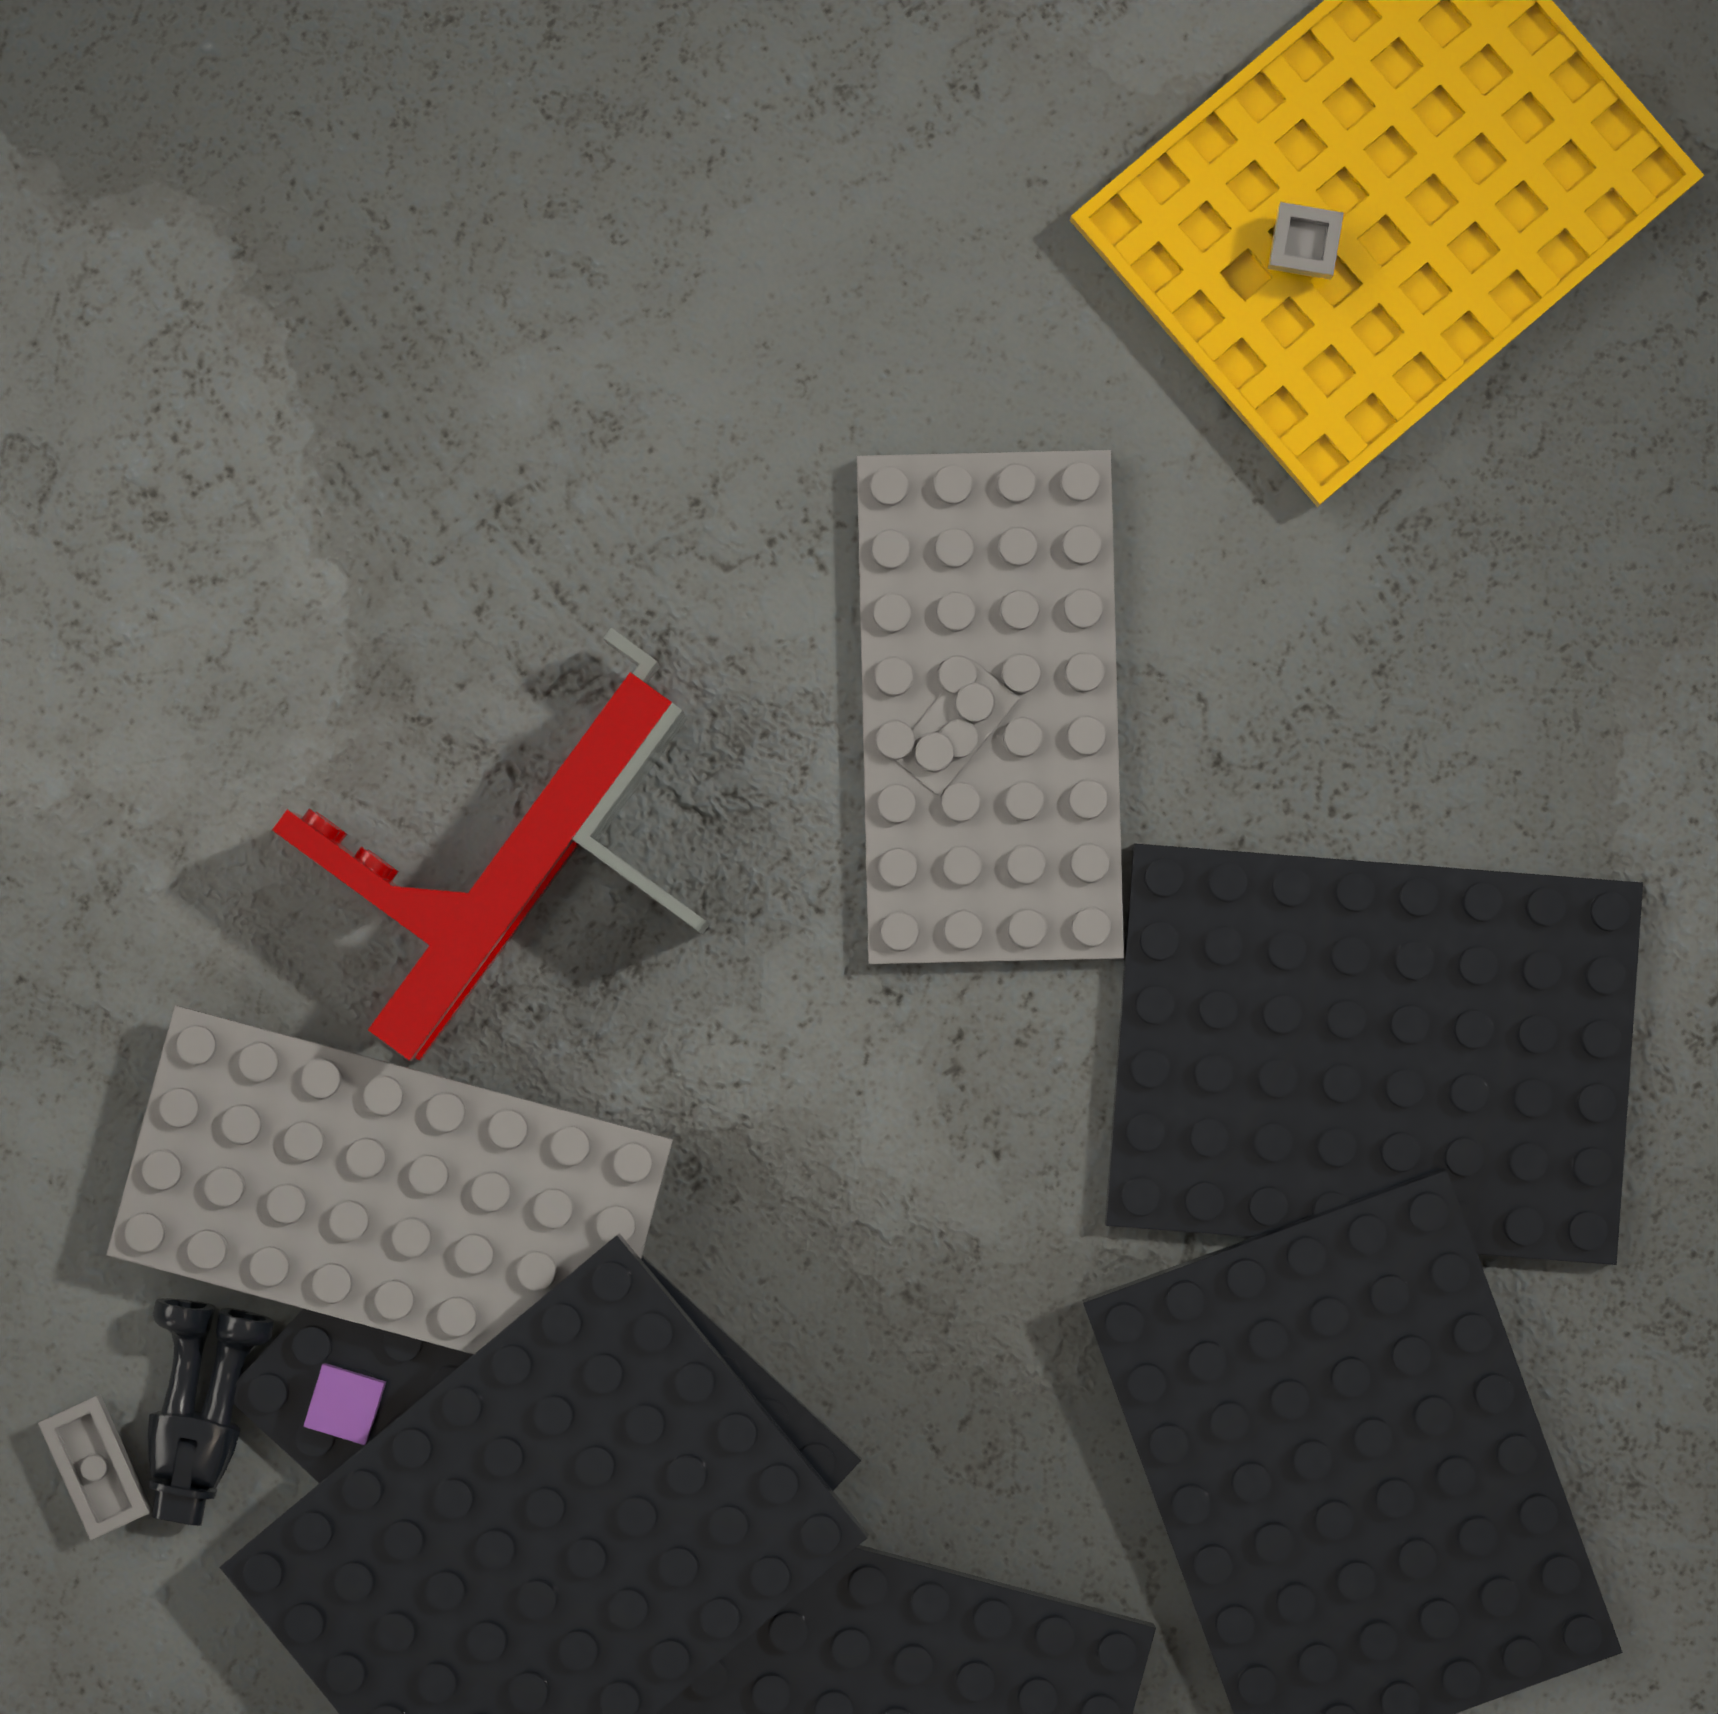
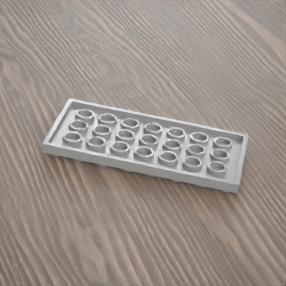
M1111 450L857 456L868 965L1123 959ZM971 658L1020 699L939 797L893 759H901L911 752L915 740L912 729L944 690L958 694L964 686L976 682L977 671L975 665L970 660ZM952 720L941 731V734L948 737L952 742L954 748L953 757L962 758L970 755L978 744V732L974 725L967 720Z
M175 1006L106 1255L475 1354L619 1233L640 1259L642 1258L674 1139L189 1008Z

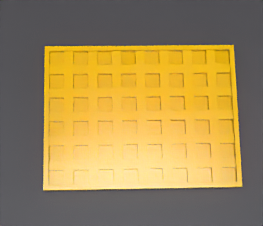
M1324 0L1073 213L1070 217V222L1311 501L1319 507L1700 181L1704 174L1552 0ZM1280 202L1344 213L1334 274L1331 280L1268 269L1277 210Z

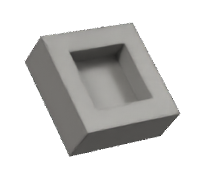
M1280 202L1277 210L1268 269L1331 280L1334 274L1344 213Z

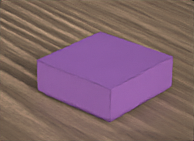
M327 1363L322 1364L303 1427L366 1445L386 1381Z

